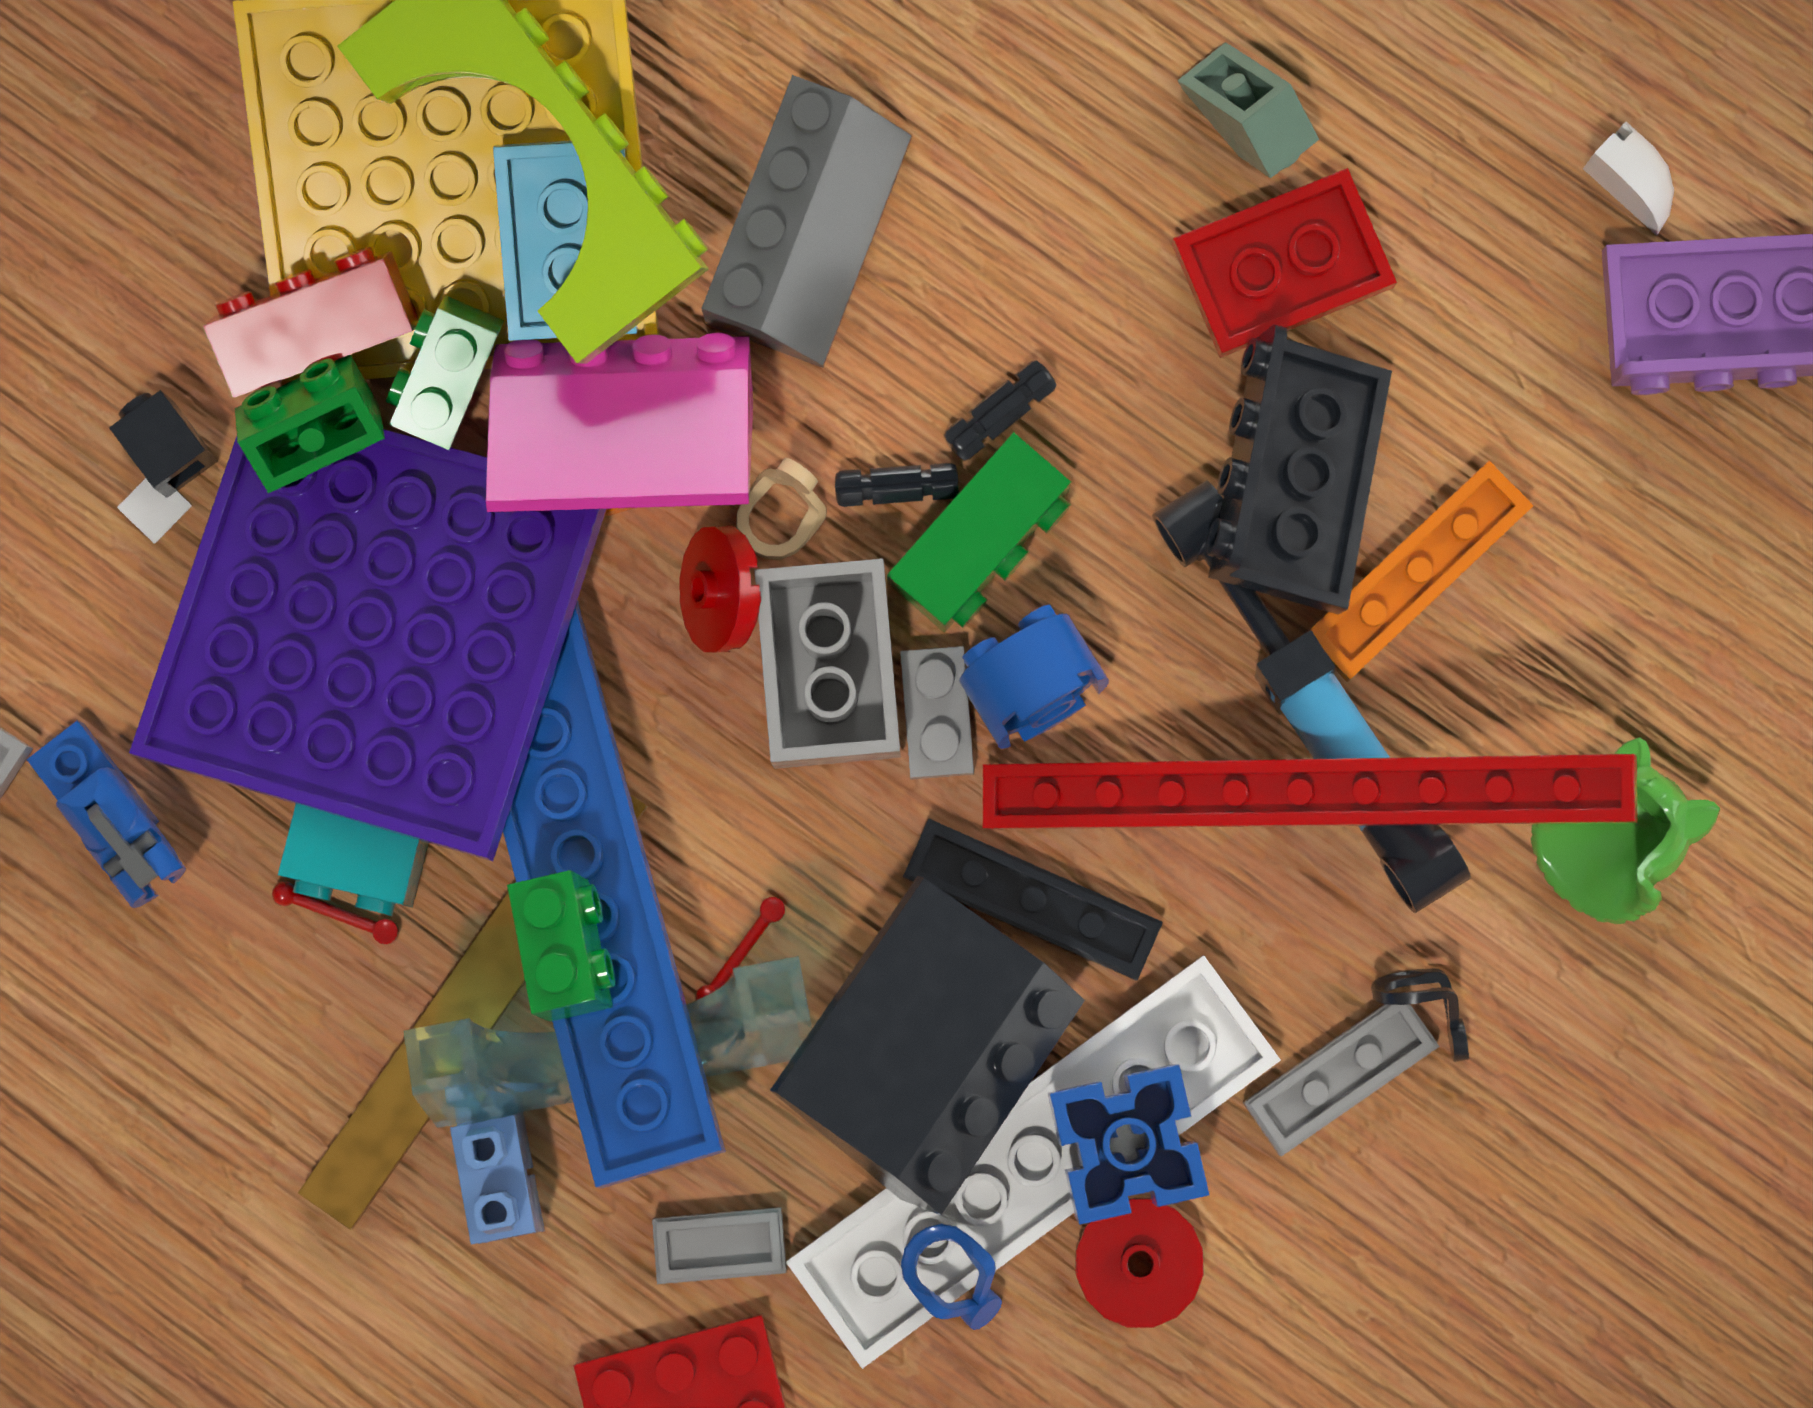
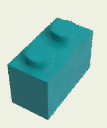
M296 803L278 875L296 880L293 888L294 893L331 901L333 889L358 895L355 907L393 916L395 904L413 908L429 843Z

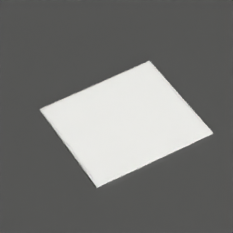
M145 478L117 508L155 544L192 505L178 491L166 498L155 490Z

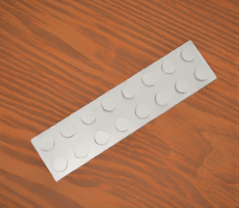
M1203 955L1032 1080L942 1215L900 1200L890 1190L885 1188L787 1260L786 1263L863 1369L933 1317L909 1289L902 1275L901 1260L904 1249L915 1234L926 1227L939 1224L956 1226L971 1236L993 1257L996 1271L1074 1213L1065 1169L1080 1166V1161L1075 1143L1064 1146L1058 1143L1048 1092L1099 1081L1102 1082L1105 1096L1127 1092L1123 1075L1179 1064L1191 1112V1117L1175 1120L1178 1134L1180 1135L1281 1061V1059ZM1128 1124L1120 1126L1116 1129L1118 1137L1110 1138L1111 1152L1122 1153L1125 1162H1129L1138 1157L1135 1148L1144 1147L1143 1134L1131 1133ZM946 1240L934 1242L927 1246L920 1254L916 1266L917 1274L922 1284L947 1303L954 1302L973 1288L979 1276V1271L962 1247Z

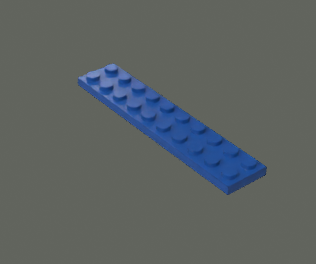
M577 599L503 833L516 882L572 870L587 879L589 885L594 884L599 894L603 913L602 923L597 924L601 948H606L610 954L615 974V986L609 988L613 1008L552 1022L596 1188L602 1189L724 1153L726 1150Z

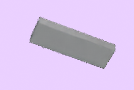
M1384 1004L1242 1103L1277 1154L1283 1156L1440 1046L1410 1004Z

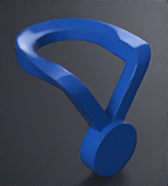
M945 1224L929 1226L912 1237L904 1249L901 1260L902 1275L909 1289L932 1316L939 1319L961 1316V1319L972 1330L980 1329L989 1323L1002 1305L1001 1298L990 1289L996 1269L993 1257L971 1236L956 1226ZM946 1240L962 1247L979 1271L978 1280L971 1299L947 1303L922 1284L918 1277L916 1266L920 1254L927 1246L934 1242Z

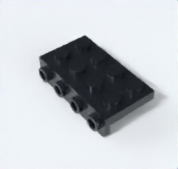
M1273 324L1257 338H1252L1243 354L1241 374L1247 376L1244 396L1236 402L1229 423V432L1236 437L1232 457L1225 461L1218 479L1217 492L1219 495H1223L1224 498L1220 518H1216L1212 523L1206 540V555L1212 556L1208 578L1339 615L1348 610L1392 371L1288 340L1287 328Z

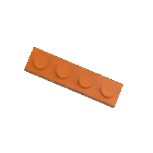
M1490 460L1351 590L1348 610L1339 615L1328 612L1310 629L1335 665V670L1346 682L1354 677L1533 507L1530 501Z

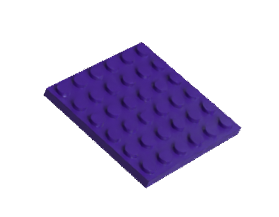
M384 430V439L325 466L302 479L268 493L238 444L236 436L129 753L144 760L493 861L606 509L487 512V457L454 448L447 450L431 442Z

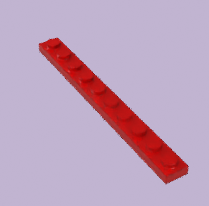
M1635 754L983 764L982 828L1638 823L1637 756Z

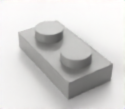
M964 646L900 651L910 780L974 775L968 695L959 682L961 675L966 670L965 662L962 659Z

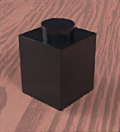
M161 390L153 396L150 393H144L132 399L120 410L119 416L121 419L109 427L151 486L166 498L218 462L176 403Z

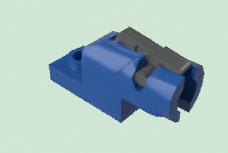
M75 721L26 759L58 800L56 802L58 810L81 838L86 849L103 871L109 875L112 883L132 908L143 906L159 896L150 884L157 876L161 880L169 879L171 883H175L185 873L186 868L179 860L174 848L156 826L159 822L157 817L83 722Z

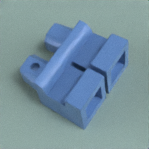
M523 1111L457 1124V1126L451 1127L450 1131L470 1243L482 1244L545 1231L535 1174L527 1175V1169L533 1168Z

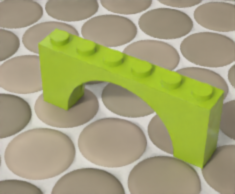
M507 0L393 1L337 46L378 100L392 104L405 94L419 87L451 78L472 77L501 81L520 88L539 101L557 119L571 139L579 156L587 187V225L578 258L570 274L552 298L537 311L576 363L587 364L709 270L700 258L708 250L702 239L685 219H682L675 225L660 205L668 198L663 187L645 166L636 172L620 151L627 147L629 143L605 113L597 119L593 116L581 100L583 96L589 93L588 88L565 60L556 67L541 47L549 40V37L527 8H523L520 12L516 13Z

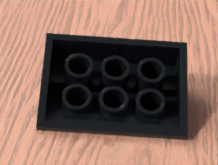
M917 876L770 1091L900 1200L942 1215L1085 999L1040 959L929 880Z

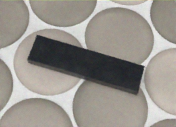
M928 819L903 875V878L914 882L917 876L924 877L965 906L1135 981L1139 979L1163 924L1158 919L932 819Z

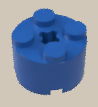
M1050 604L1034 610L1020 620L1018 626L1021 631L1013 634L1001 643H998L995 637L986 639L972 647L962 657L967 668L961 675L959 682L1001 749L1011 747L1010 734L1018 732L1025 742L1063 722L1086 706L1080 694L1093 685L1099 695L1109 684V679L1068 614L1057 615Z

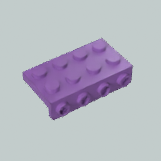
M1813 234L1606 245L1603 248L1602 263L1612 387L1631 386V394L1652 395L1669 391L1670 383L1694 382L1695 391L1711 392L1734 387L1733 380L1758 379L1759 388H1782L1797 384V377L1813 376Z

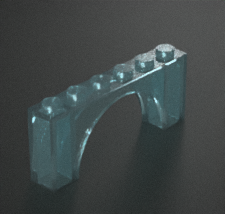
M799 956L733 968L732 977L721 988L687 1004L706 1077L788 1062L813 1028ZM470 1018L403 1031L412 1094L437 1128L573 1102L555 1032L524 1033L499 1031L479 1026Z

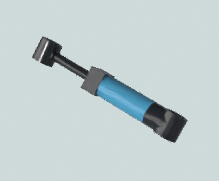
M1209 481L1203 482L1152 514L1155 525L1175 558L1184 567H1187L1196 560H1205L1209 567L1211 564L1212 556L1206 555L1205 551L1206 540L1212 523L1216 518H1220L1223 498ZM1219 581L1268 655V657L1256 664V681L1278 714L1284 713L1313 759L1390 758L1335 676L1336 667L1313 632L1310 630L1290 643L1256 591ZM1439 825L1358 826L1380 858L1382 868L1395 891L1413 913H1417L1471 879V874L1463 857Z

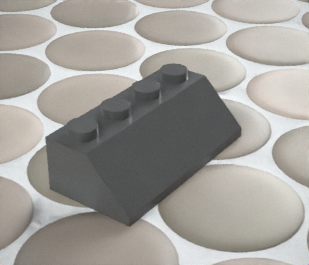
M792 75L701 309L706 325L738 337H749V340L823 368L911 142L912 135L855 98Z

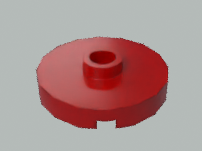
M734 526L702 527L691 537L683 555L679 590L684 626L693 644L707 653L731 652L729 651L730 649H740L749 640L758 619L761 603L760 585H751L749 569L758 568L757 557L746 535Z
M1128 1198L1132 1213L1090 1222L1085 1226L1075 1249V1275L1085 1299L1105 1319L1127 1328H1154L1177 1318L1195 1299L1204 1276L1203 1248L1194 1227L1175 1208L1168 1205L1157 1207L1152 1203L1151 1198ZM1134 1252H1147L1152 1259V1266L1144 1275L1132 1274L1128 1269V1259Z

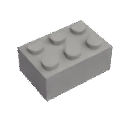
M872 559L755 570L756 585H760L761 591L758 618L770 761L773 768L901 758L884 560Z

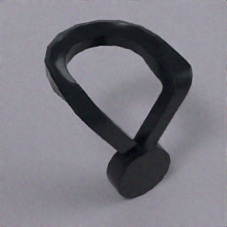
M1435 968L1405 970L1379 977L1372 982L1373 999L1387 1005L1418 1004L1443 999L1452 1059L1454 1062L1469 1060L1466 1030L1463 1019H1459L1458 997L1444 971ZM1440 983L1441 986L1421 991L1389 992L1393 989L1409 985Z

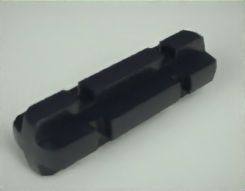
M1037 360L1029 362L1015 374L1018 378L1015 383L1012 384L1007 380L969 411L972 417L968 421L961 417L945 430L944 438L948 446L959 458L964 461L970 460L985 447L982 443L985 438L988 437L993 441L1031 410L1028 404L1032 400L1039 404L1055 391L1057 386L1055 380L1043 364Z
M952 463L930 464V470H921V465L871 468L870 474H861V469L843 470L835 475L836 501L842 507L863 505V500H872L873 505L923 501V496L932 495L933 500L954 499L959 492L958 471L956 465Z

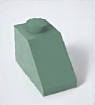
M1226 42L1177 80L1182 90L1234 152L1269 178L1295 163L1303 152L1319 140L1292 85Z

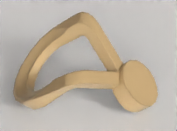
M784 458L777 469H766L759 474L750 488L749 504H741L737 511L736 528L746 535L755 554L764 559L781 560L796 554L810 540L826 518L825 505L812 491L818 480L810 471L789 458ZM773 484L791 486L809 506L796 535L788 542L780 545H768L759 541L752 534L749 526V515L752 508Z

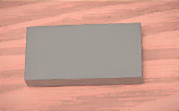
M782 1207L652 1219L657 1284L787 1273Z

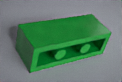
M1013 432L887 574L888 584L944 633L954 622L964 628L987 602L988 599L981 594V591L996 574L1005 581L1026 559L1030 552L1022 545L1034 531L1040 527L1047 534L1069 510L1071 504L1064 497L1069 493L1071 481Z

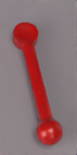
M288 881L277 883L272 890V897L276 904L280 906L295 904L372 933L374 939L380 944H392L399 936V928L392 920L382 919L376 922L313 897L294 893V884Z
M769 897L761 903V915L711 983L701 986L697 990L695 1001L700 1008L711 1010L719 1004V992L770 923L779 922L784 917L785 906L780 899Z

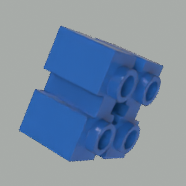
M1179 1064L1123 1075L1127 1092L1105 1096L1102 1082L1099 1081L1047 1093L1058 1143L1061 1146L1075 1143L1080 1166L1065 1169L1076 1221L1079 1225L1132 1213L1128 1196L1150 1192L1152 1203L1157 1207L1209 1196L1198 1143L1194 1141L1180 1143L1175 1120L1191 1117ZM1127 1124L1131 1133L1143 1134L1144 1147L1135 1148L1138 1157L1129 1162H1125L1122 1153L1111 1152L1110 1138H1117L1116 1129Z

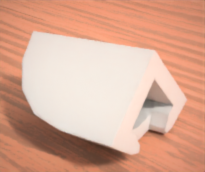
M1625 122L1615 134L1613 133L1599 147L1583 170L1657 236L1670 216L1674 195L1669 166L1655 147L1630 124Z

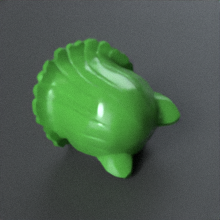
M1640 737L1624 743L1615 752V754H1635L1637 756L1638 823L1533 824L1531 828L1533 853L1537 856L1536 863L1540 871L1544 873L1547 883L1553 887L1554 891L1562 899H1567L1572 908L1578 912H1584L1591 918H1595L1598 922L1624 924L1626 920L1635 922L1646 913L1654 911L1662 900L1661 892L1653 888L1654 885L1677 870L1683 862L1689 846L1700 841L1711 831L1720 812V807L1715 802L1709 800H1687L1683 791L1674 781L1651 767V756L1647 742Z

